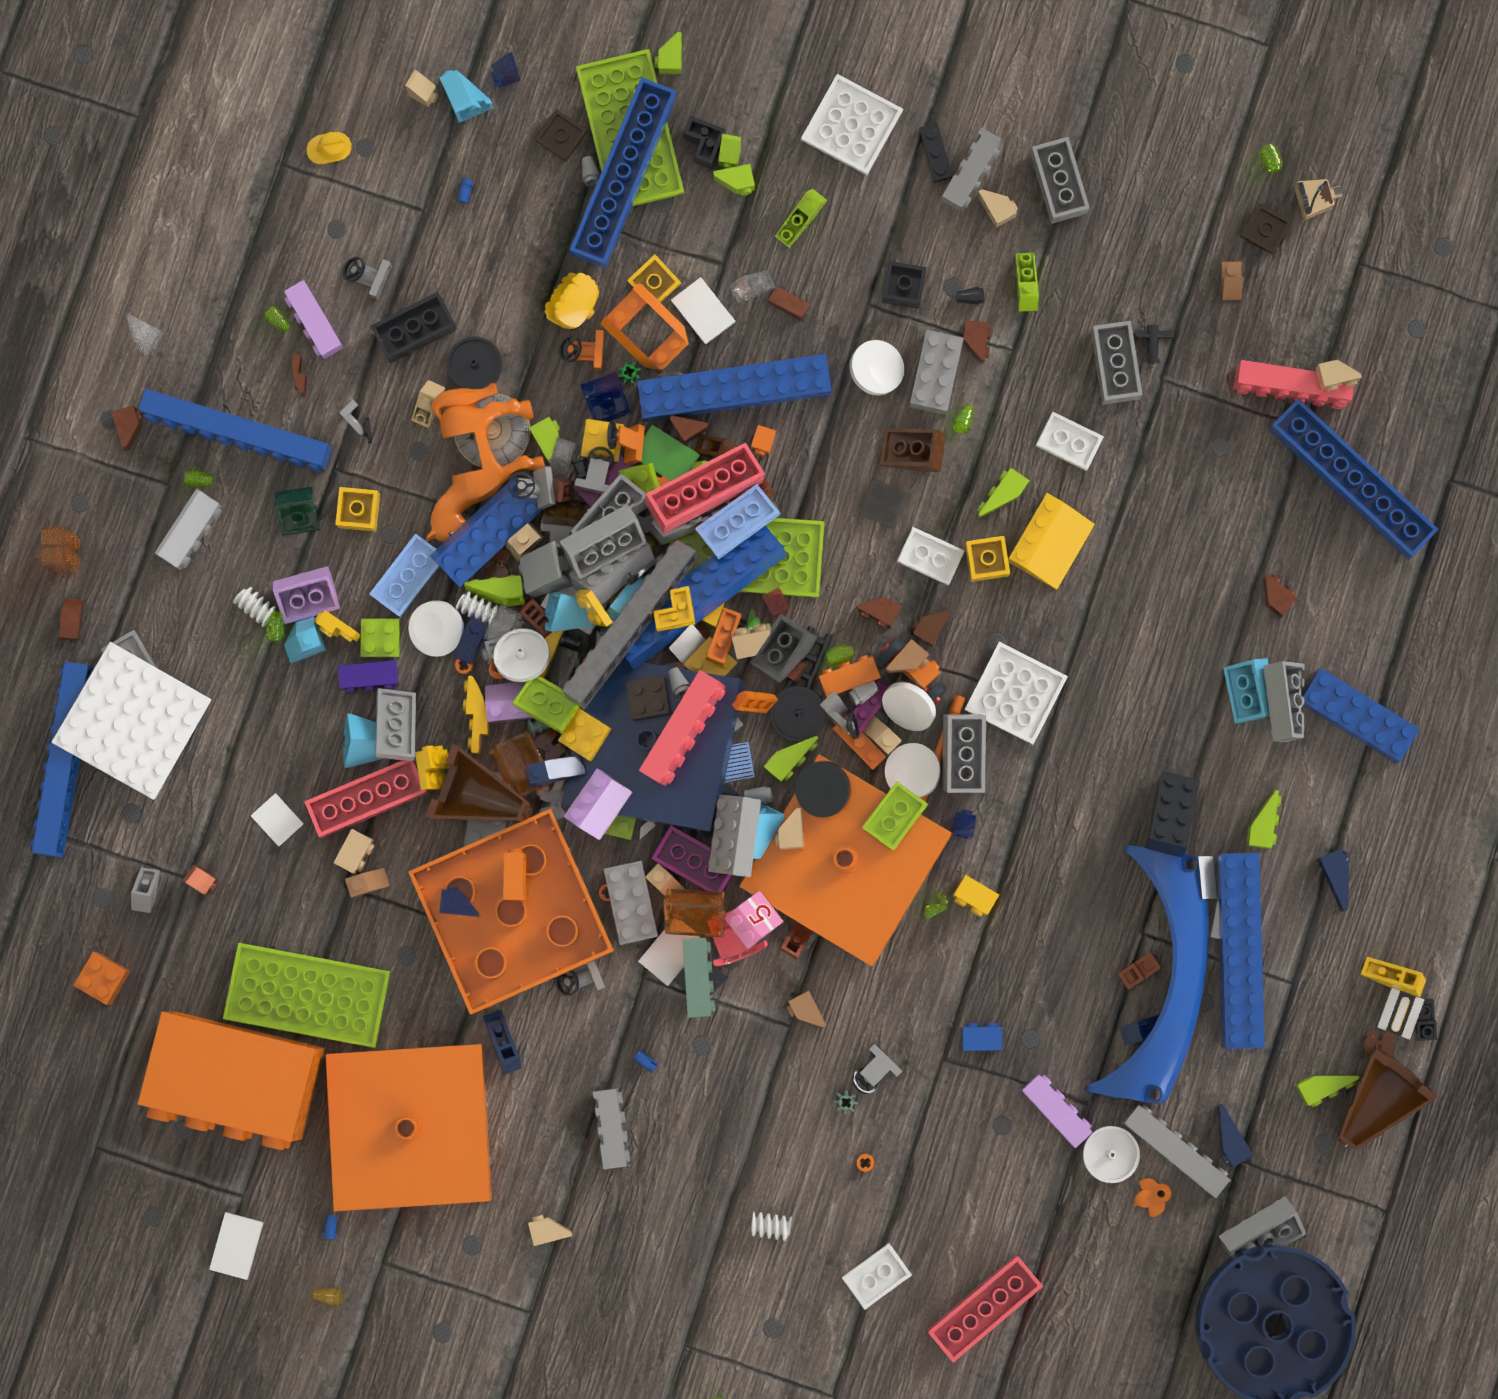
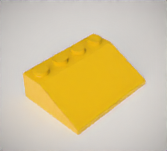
M1046 493L1010 555L1008 562L1057 590L1095 524L1061 500Z

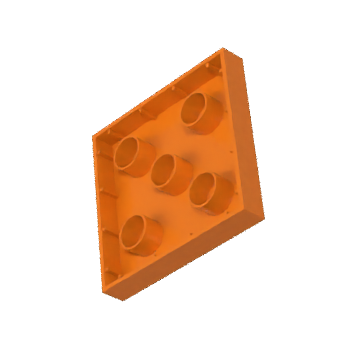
M819 754L814 762L830 760ZM843 769L851 784V795L846 807L841 812L830 817H815L807 813L800 806L796 794H794L783 813L785 816L779 828L796 808H801L804 849L781 850L779 846H776L774 835L761 859H755L752 865L751 877H745L739 887L752 895L760 891L773 908L871 967H874L950 840L952 833L920 815L896 849L892 851L862 828L887 794Z
M551 808L408 871L470 1015L614 952ZM509 849H521L522 853L527 854L526 901L503 900L504 852H509Z
M483 1044L326 1054L334 1211L486 1202L492 1200Z

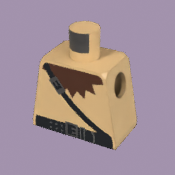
M1327 179L1298 181L1294 186L1303 221L1332 209L1334 206L1333 199L1342 197L1341 187L1330 188Z
M527 523L507 541L506 549L519 563L520 557L530 553L546 538L533 524Z

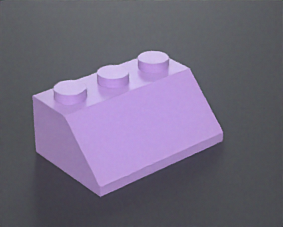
M329 566L273 581V592L284 624L316 616L325 610L330 612L340 609Z
M526 682L485 686L486 714L489 724L535 719L512 704Z
M596 769L564 817L600 840L633 792L604 771Z

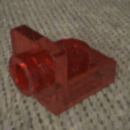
M779 587L762 595L772 617L776 616L778 618L780 614H786V610L790 608Z

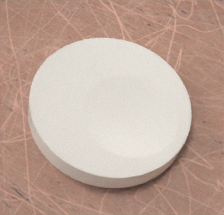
M871 340L863 343L853 353L850 360V373L856 385L864 392L872 395H885L893 391L901 383L904 376V363L901 355L892 345L880 340Z
M429 601L420 605L411 615L409 635L415 647L422 653L436 657L444 656L454 651L461 643L464 635V623L459 612L449 603Z
M516 629L501 637L495 646L493 657L496 668L503 677L514 682H526L535 679L543 673L549 663L550 651L546 640L538 632L531 629Z
M906 682L894 683L888 687L883 695L882 704L885 712L891 720L905 729L922 731L927 729L935 719L936 709L932 699L926 692L913 684Z
M908 743L899 746L890 754L885 765V778L890 788L898 781L919 798L929 795L938 785L941 776L940 762L935 753L928 747L918 743Z
M1101 1127L1091 1133L1084 1144V1164L1089 1173L1100 1181L1106 1183L1124 1181L1134 1173L1139 1164L1140 1151L1137 1141L1128 1131L1120 1127Z

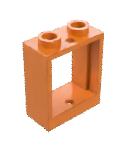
M509 849V852H504L503 900L526 901L527 854L522 853L521 849Z

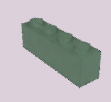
M706 938L682 939L688 1018L712 1016L711 1012H715V1002L710 999V993L714 992L713 981H709V973H712V961H708L707 953H711L710 942H706Z

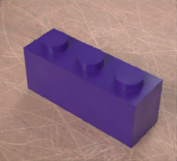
M396 661L338 666L339 687L341 690H345V693H355L356 689L375 691V687L391 690L399 685L398 663Z

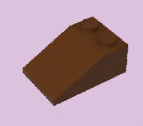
M885 428L880 466L921 472H941L946 435L937 429Z

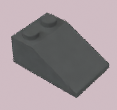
M780 614L771 628L770 635L756 656H753L750 663L780 683L808 654L818 637L790 618Z

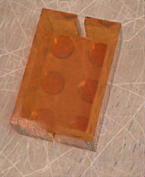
M41 527V545H53V548H41L42 566L54 574L77 573V568L80 567V558L76 556L77 549L80 548V540L77 535L66 527Z
M529 731L521 733L511 740L508 739L499 743L489 751L503 780L522 797L526 798L552 784L529 788L525 766L543 761Z
M667 889L663 902L665 934L723 937L726 920L724 919L726 917L725 892Z

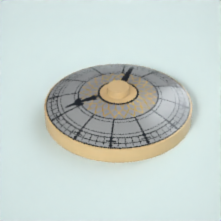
M496 394L480 402L475 407L483 408L490 401L507 402L512 398ZM509 414L500 416L488 426L487 438L496 461L502 467L522 456L528 447L531 435L530 423L528 419H524L520 415ZM471 432L455 436V441L461 454L470 463L482 468L475 433Z

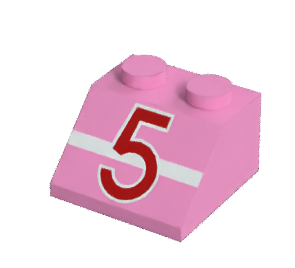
M760 891L724 918L747 949L757 944L784 922Z

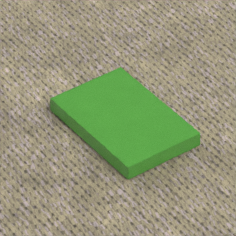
M652 425L644 436L642 461L640 463H653L657 474L664 475L669 481H672L691 471L692 463L697 462L700 454Z

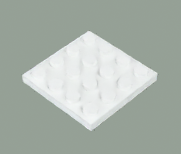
M837 74L805 130L801 141L868 175L901 116L903 109Z
M999 642L965 711L971 714L986 715V722L1033 745L1068 676Z

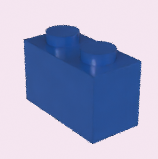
M966 1023V1027H962V1051L1002 1050V1027H997V1023H985V1027H978V1023Z

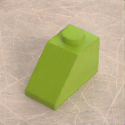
M677 32L659 49V56H655V68L659 69V74H682L681 32Z
M722 134L719 166H722V169L737 167L741 152V137Z
M750 164L713 171L714 180L735 194L748 195L755 191Z
M547 417L529 428L548 463H551L560 437L558 431L561 429L556 420L551 421L550 417Z

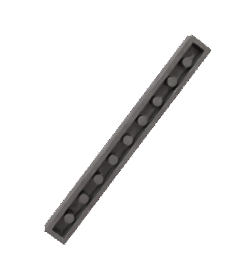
M676 540L674 544L668 547L665 556L657 561L653 572L645 577L643 585L633 593L631 601L623 606L619 617L612 621L613 623L610 624L606 634L599 638L594 650H590L584 663L577 667L572 679L564 684L562 692L568 700L585 710L652 621L654 611L661 609L671 596L670 590L677 588L698 560L694 549L679 540Z

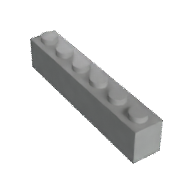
M1144 1104L1142 1106L1136 1105L1122 1123L1212 1197L1217 1198L1230 1181L1227 1177L1228 1173L1221 1167L1216 1169L1212 1165L1213 1161L1205 1154L1203 1156L1199 1155L1196 1152L1198 1148L1192 1143L1188 1142L1186 1144L1181 1140L1183 1136L1174 1129L1171 1132L1166 1128L1167 1123L1160 1117L1155 1119L1150 1115L1152 1111Z

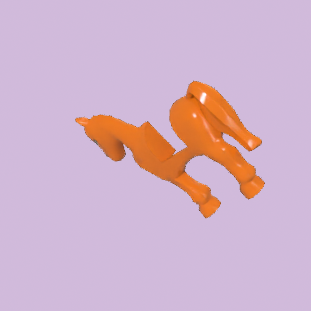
M491 383L482 389L458 388L447 390L435 397L431 403V410L440 421L443 438L474 432L483 469L452 476V486L434 506L430 522L432 530L427 535L426 541L437 539L445 542L466 522L461 514L473 504L486 501L494 496L504 482L513 474L520 471L534 472L545 467L542 456L531 459L526 455L520 456L512 463L502 467L496 461L487 438L488 426L500 416L510 414L520 415L524 419H533L530 400L519 402L516 398H512L507 402L490 401L483 408H476L475 406L480 402L498 394L495 383ZM445 407L446 409L442 414L441 409Z

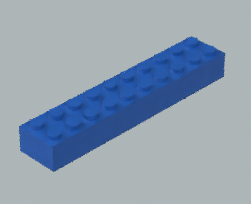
M641 77L571 245V256L604 269L607 268L677 99L676 90Z
M826 354L637 381L643 422L670 419L671 415L685 417L830 396L832 392Z
M145 389L139 411L148 422L157 424L159 421L165 424V427L171 429L179 427L183 429V432L191 435L196 432L204 439L212 440V438L219 440V443L228 446L232 443L238 449L244 451L252 449L255 451V454L266 457V454H269L277 461L284 462V460L292 462V465L301 468L305 465L309 467V470L320 473L321 470L327 471L333 452L328 443Z
M1299 398L1268 429L1407 560L1412 558L1439 530Z
M764 526L720 559L713 555L686 575L677 588L689 586L695 624L786 557L784 547L771 531ZM671 596L660 610L672 608ZM653 618L625 655V661L635 670L678 638L689 626L657 632L655 618Z
M65 662L64 666L61 667L60 677H62L61 685H58L57 688L59 699L53 711V714L56 716L55 722L51 724L50 734H52L51 742L94 670L93 667L72 662ZM49 742L47 745L49 757L48 761L44 763L45 780H42L40 785L42 797L37 803L39 814L38 818L34 821V830L36 832L35 837L31 839L30 848L32 853L63 858L80 759Z
M1259 853L1217 854L1222 1048H1265Z

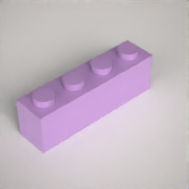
M304 280L284 291L287 295L284 298L289 308L294 307L296 311L293 314L299 324L303 323L306 328L303 330L308 340L312 339L315 343L312 347L317 356L322 355L326 359L344 348Z
M1037 1074L1021 1091L1063 1137L1076 1148L1092 1133L1090 1130L1092 1126L1085 1118L1081 1120L1076 1115L1078 1111L1071 1103L1067 1105L1063 1101L1065 1096L1058 1089L1054 1091L1050 1087L1052 1082L1045 1075L1041 1077Z

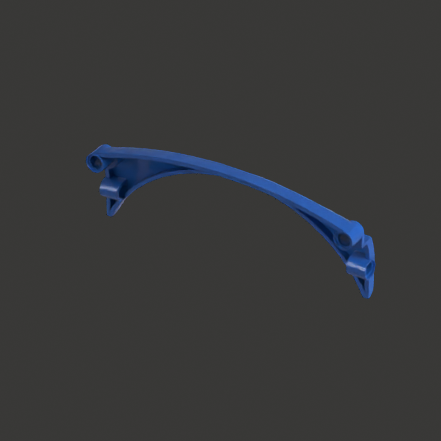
M1125 845L1124 851L1135 859L1147 873L1165 907L1172 937L1173 962L1171 980L1161 1014L1144 1043L1117 1070L1105 1078L1087 1085L1086 1092L1120 1099L1126 1098L1163 1104L1168 1100L1184 1063L1200 1009L1208 956V899H1202L1198 857L1184 854L1183 857H1178L1145 847ZM1195 860L1196 867L1191 869L1190 864ZM1159 1090L1160 1097L1156 1100L1154 1094Z

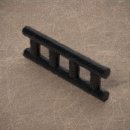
M808 626L807 630L814 634L815 628ZM826 633L824 638L817 636L818 638L815 643L821 645L817 656L808 653L803 658L814 663L810 674L804 671L802 673L801 679L807 681L805 687L812 689L833 638L828 633ZM787 677L783 690L793 686L795 680Z

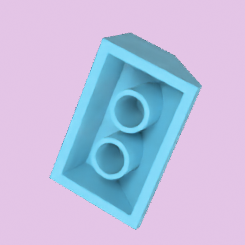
M1267 658L1254 659L1223 667L1235 724L1269 717L1263 667L1269 665Z

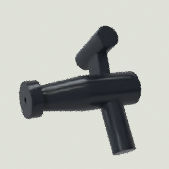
M1147 325V334L1143 330H1139L1133 333L1134 340L1140 338L1147 339L1150 357L1148 364L1160 363V359H1158L1159 339H1173L1174 332L1158 331V325Z

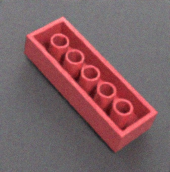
M1241 360L1235 368L1232 390H1237V393L1245 395L1249 392L1256 393L1258 397L1275 396L1277 400H1286L1288 398L1294 399L1293 401L1295 402L1299 398L1303 403L1307 401L1312 402V405L1315 406L1327 404L1331 405V408L1343 409L1352 401L1354 386L1346 387V385H1340L1338 389L1333 391L1321 390L1316 371Z
M745 442L648 492L645 495L644 503L663 534L746 492L754 485L763 483L765 473Z
M699 670L639 771L664 786L667 783L670 784L675 777L674 772L676 768L681 767L685 761V753L693 748L695 744L694 738L697 733L700 734L706 725L704 723L705 720L714 713L716 708L714 705L717 700L720 701L723 698L726 686Z
M414 759V761L402 760L304 802L318 836L324 838L429 793L427 790H421L418 768Z
M1015 1254L930 1326L927 1332L954 1363L1040 1290L1043 1285L1018 1255Z

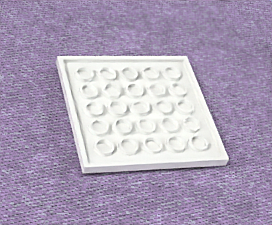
M109 642L51 743L154 800L211 699L114 643Z

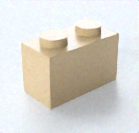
M351 829L334 864L353 874L361 872L366 864L364 862L366 855H370L375 847L373 844L374 840Z

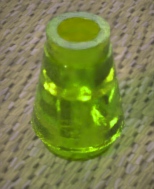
M274 305L263 315L266 318V322L283 333L292 325L281 310Z
M969 404L964 405L953 422V429L955 431L967 434L971 430L975 411L973 406Z
M190 469V471L185 470L184 486H189V488L212 486V474Z
M279 611L271 613L266 629L267 638L272 641H280L285 635L283 614Z

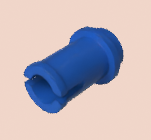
M462 178L459 182L458 202L469 203L471 187H474L472 180Z
M639 1050L633 1057L636 1064L639 1063L650 1073L658 1065V1062H655L646 1055L645 1051Z
M325 1215L324 1232H322L324 1234L323 1238L335 1239V1236H337L336 1225L338 1216Z

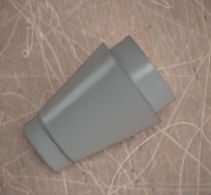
M587 156L582 158V181L585 182L586 186L597 185L600 174L593 157Z
M673 668L668 671L672 692L677 698H681L685 695L690 684L679 668Z
M872 681L852 688L849 696L857 706L858 704L862 705L879 690L875 682Z
M763 786L745 790L744 797L760 799L761 804L768 805V803L773 802L772 787Z

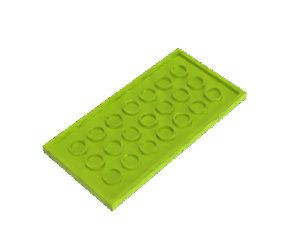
M649 49L576 66L601 172L641 77L657 83ZM667 123L632 206L684 194Z
M775 518L765 526L782 544L786 557L739 592L819 598L824 521ZM696 531L670 541L671 545L676 540H679L697 553L698 560L686 575L714 555Z
M238 943L223 1019L376 1048L391 971Z

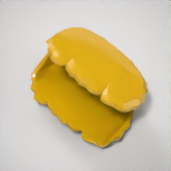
M569 273L566 277L562 278L563 283L559 284L557 289H554V293L550 298L551 301L545 304L547 319L562 328L575 329L586 319H590L595 312L593 308L599 297L598 285L595 284V280H592L589 275L583 273Z

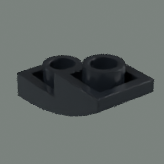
M1432 998L1424 999L1416 1021L1417 1041L1437 1040V1023L1434 1013V1000Z

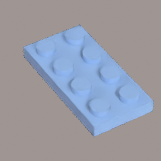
M756 484L696 527L695 530L714 555L720 559L778 517L780 512L758 484Z
M415 534L370 592V595L401 618L439 568L430 557L436 548Z

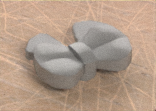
M545 790L541 794L540 799L551 802L550 807L541 808L539 812L541 813L551 808L557 820L563 818L565 811L561 808V802L564 792L561 790Z

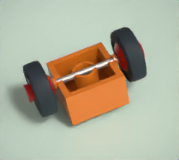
M901 639L895 640L891 645L888 643L880 650L882 653L877 657L875 663L880 668L885 667L906 646ZM934 660L929 661L923 669L918 668L916 671L903 672L915 686L928 694L934 705L941 700L940 696L947 689L942 682H938L935 686L927 689L940 674V667Z

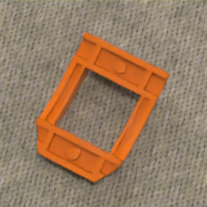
M641 283L635 286L600 323L645 368L663 371L689 345L685 327ZM647 303L675 330L649 358L621 331Z

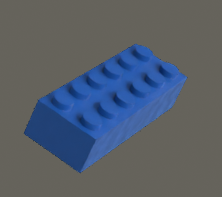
M513 478L510 488L516 494V481ZM507 483L440 545L430 557L457 586L461 587L514 534L543 509H538L535 499H518L509 492Z
M1322 668L1316 671L1302 694V697H1304L1303 707L1394 763L1402 760L1420 730Z

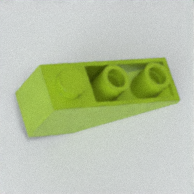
M814 189L807 191L775 237L790 248L827 202V199Z
M1015 253L1019 312L1038 311L1039 291L1035 254Z
M1012 468L1008 472L1004 470L998 479L1001 481L998 487L993 486L988 493L990 498L987 503L983 501L977 509L980 512L977 517L980 519L1017 500L1030 480Z
M521 576L491 577L486 580L473 579L464 583L466 593L471 591L472 596L477 594L478 598H485L487 601L505 607L525 605Z
M815 736L777 751L765 764L764 769L779 782L783 780L787 782L794 774L792 772L793 768L796 765L800 767L806 760L804 755L808 751L812 753L819 745L816 742L819 737Z
M1278 790L1272 792L1249 825L1246 846L1271 849L1272 845L1276 844L1277 834H1274V828L1278 826L1279 815L1276 814L1277 807H1280L1281 796L1278 795Z
M1355 1075L1310 1076L1294 1086L1305 1106L1311 1105L1315 1107L1322 1103L1321 1099L1327 1096L1332 1098L1340 1093L1339 1089L1343 1087L1348 1089L1356 1085V1080L1360 1078Z

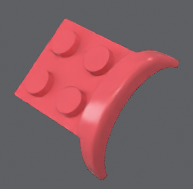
M732 911L706 920L720 955V959L712 961L714 966L727 965L749 957L763 950L768 944L765 940L747 949L724 919Z

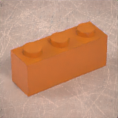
M868 655L862 656L857 659L858 662L850 664V662L839 665V669L832 671V668L822 671V675L818 678L825 697L827 698L833 691L840 695L851 691L854 687L880 680L881 677L873 656L868 658Z

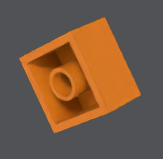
M93 952L73 986L100 1002L111 1005L131 971L102 954Z

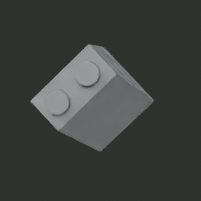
M550 542L519 558V571L524 579L522 587L527 595L535 598L573 586L569 578V574L573 570L568 563L562 546L557 542Z

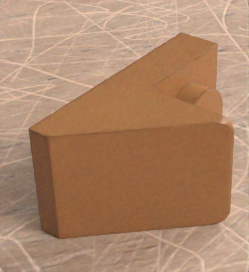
M1241 262L1221 263L1222 301L1242 299L1244 278L1241 277Z

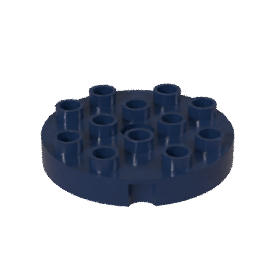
M1259 1245L1231 1256L1209 1277L1197 1304L1195 1316L1196 1338L1201 1355L1212 1374L1224 1386L1244 1399H1300L1307 1396L1312 1399L1329 1388L1347 1365L1355 1341V1313L1349 1310L1346 1299L1348 1291L1343 1282L1323 1261L1290 1246ZM1282 1313L1286 1323L1284 1332L1277 1336L1272 1335L1268 1337L1269 1333L1265 1329L1266 1319L1271 1315Z

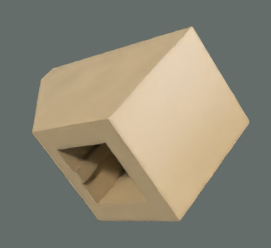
M1339 360L1321 363L1316 367L1321 390L1333 391L1338 389L1340 385H1346V387L1354 386L1362 378L1359 372Z
M428 380L419 392L411 421L429 428L435 416L431 410V403L437 395L445 391V387Z
M758 624L752 629L739 628L732 633L737 659L756 656L770 635V625Z

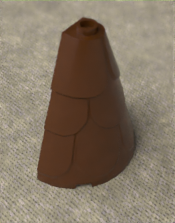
M452 744L446 760L447 763L451 764L438 800H431L425 817L434 820L461 819L464 821L487 820L488 822L524 821L525 818H529L532 808L524 797L504 780H500L460 746Z
M1378 1047L1370 1054L1362 1078L1358 1082L1351 1104H1348L1338 1132V1141L1346 1148L1350 1146L1355 1150L1384 1134V1131L1406 1120L1410 1115L1431 1104L1437 1098V1095L1426 1084L1424 1085L1420 1078L1384 1050L1380 1052L1381 1049Z

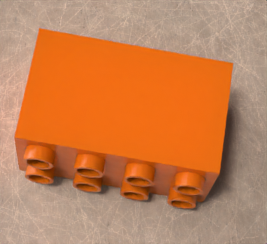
M162 1011L138 1105L148 1107L146 1117L169 1122L170 1120L176 1121L178 1115L187 1116L185 1127L208 1131V1129L214 1130L215 1125L219 1124L225 1126L223 1136L246 1141V1139H252L253 1133L263 1135L262 1146L284 1150V1148H290L291 1142L303 1139L325 1048L180 1012Z

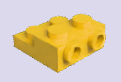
M326 610L323 613L320 612L314 620L320 626L319 630L330 638L332 635L337 638L340 634L349 642L352 640L358 642L361 637L358 632Z
M443 746L422 747V751L415 752L421 790H441L446 779L444 770L450 768V764L446 762L448 751L443 749Z

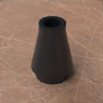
M979 286L957 291L956 293L957 303L962 302L974 305L984 303V289L979 288Z

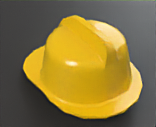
M329 132L312 138L307 145V155L316 164H327L343 160L351 152V141L341 132Z

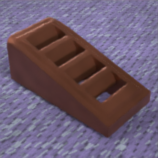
M530 598L518 612L546 638L552 631H543L542 628L546 622H549V619L546 617L539 626L536 624L545 616V610L533 598ZM533 605L535 608L527 615L525 612ZM537 611H540L541 613L534 620H532L531 617Z

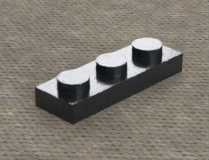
M938 123L919 127L933 182L952 178Z

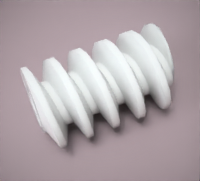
M252 587L243 589L235 597L233 603L238 604L240 609L244 608L246 614L250 613L252 619L256 618V622H262V627H265L273 618L276 607L273 606L269 609L270 602L268 601L263 604L264 597L262 596L257 599L258 592L251 594Z
M471 591L463 594L455 609L457 611L461 609V614L463 615L468 612V618H472L475 615L476 622L482 619L481 624L486 625L488 623V628H490L497 616L498 605L491 608L490 601L484 605L485 598L477 601L478 595L476 594L471 598Z
M753 1211L752 1236H755L757 1231H759L760 1237H763L766 1232L769 1239L774 1234L776 1240L782 1235L783 1241H786L790 1235L792 1217L786 1222V1217L783 1215L779 1221L777 1214L771 1219L769 1213L763 1218L762 1212H759L758 1216L755 1217V1212Z

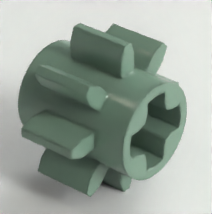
M847 1090L843 1096L837 1093L840 1097L839 1101H834V1103L839 1104L837 1111L842 1108L845 1115L849 1109L854 1112L852 1106L853 1104H858V1102L852 1099L855 1097V1094L849 1096ZM842 1098L851 1099L849 1101V1107L841 1106V1104L843 1103L841 1100Z

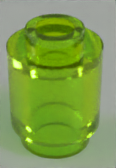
M1274 144L1262 147L1260 149V157L1266 172L1273 174L1282 170L1281 167L1284 163L1278 147H1275Z
M847 643L832 647L829 651L825 652L830 667L852 661V656H855L852 646H848Z

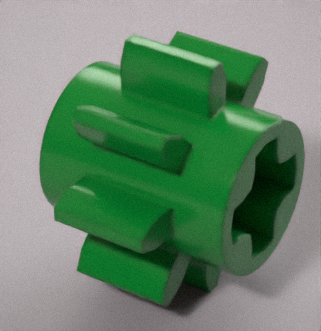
M625 362L623 368H618L622 372V374L618 375V378L624 379V385L627 382H631L634 385L636 379L640 380V376L637 373L641 372V369H635V362L632 365H628ZM627 370L633 372L632 377L626 375Z

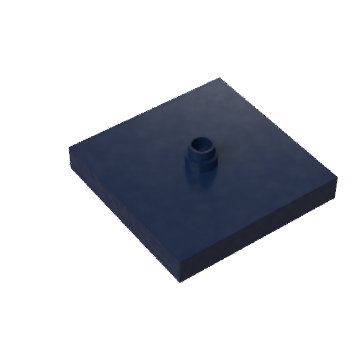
M622 659L585 710L580 708L612 730L592 761L587 760L572 750L571 757H582L586 775L566 779L561 804L571 807L595 770L600 769L633 792L617 816L713 833L718 795H722L739 711L732 704L736 700L737 695L742 692L744 682L738 678L706 673L726 686L724 689L726 692L720 701L717 700L714 705L716 708L712 716L707 717L704 723L706 725L700 734L697 733L694 738L695 744L693 748L685 753L684 763L681 767L676 768L673 781L664 786L640 772L639 769L683 698H677L672 692L668 671L674 667L644 662L633 670L625 659ZM679 668L691 685L698 672ZM664 675L671 714L633 721L631 719L626 682Z

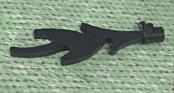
M666 551L638 573L632 574L629 572L628 575L630 577L627 579V583L629 585L634 584L645 572L654 568L657 561L665 556Z

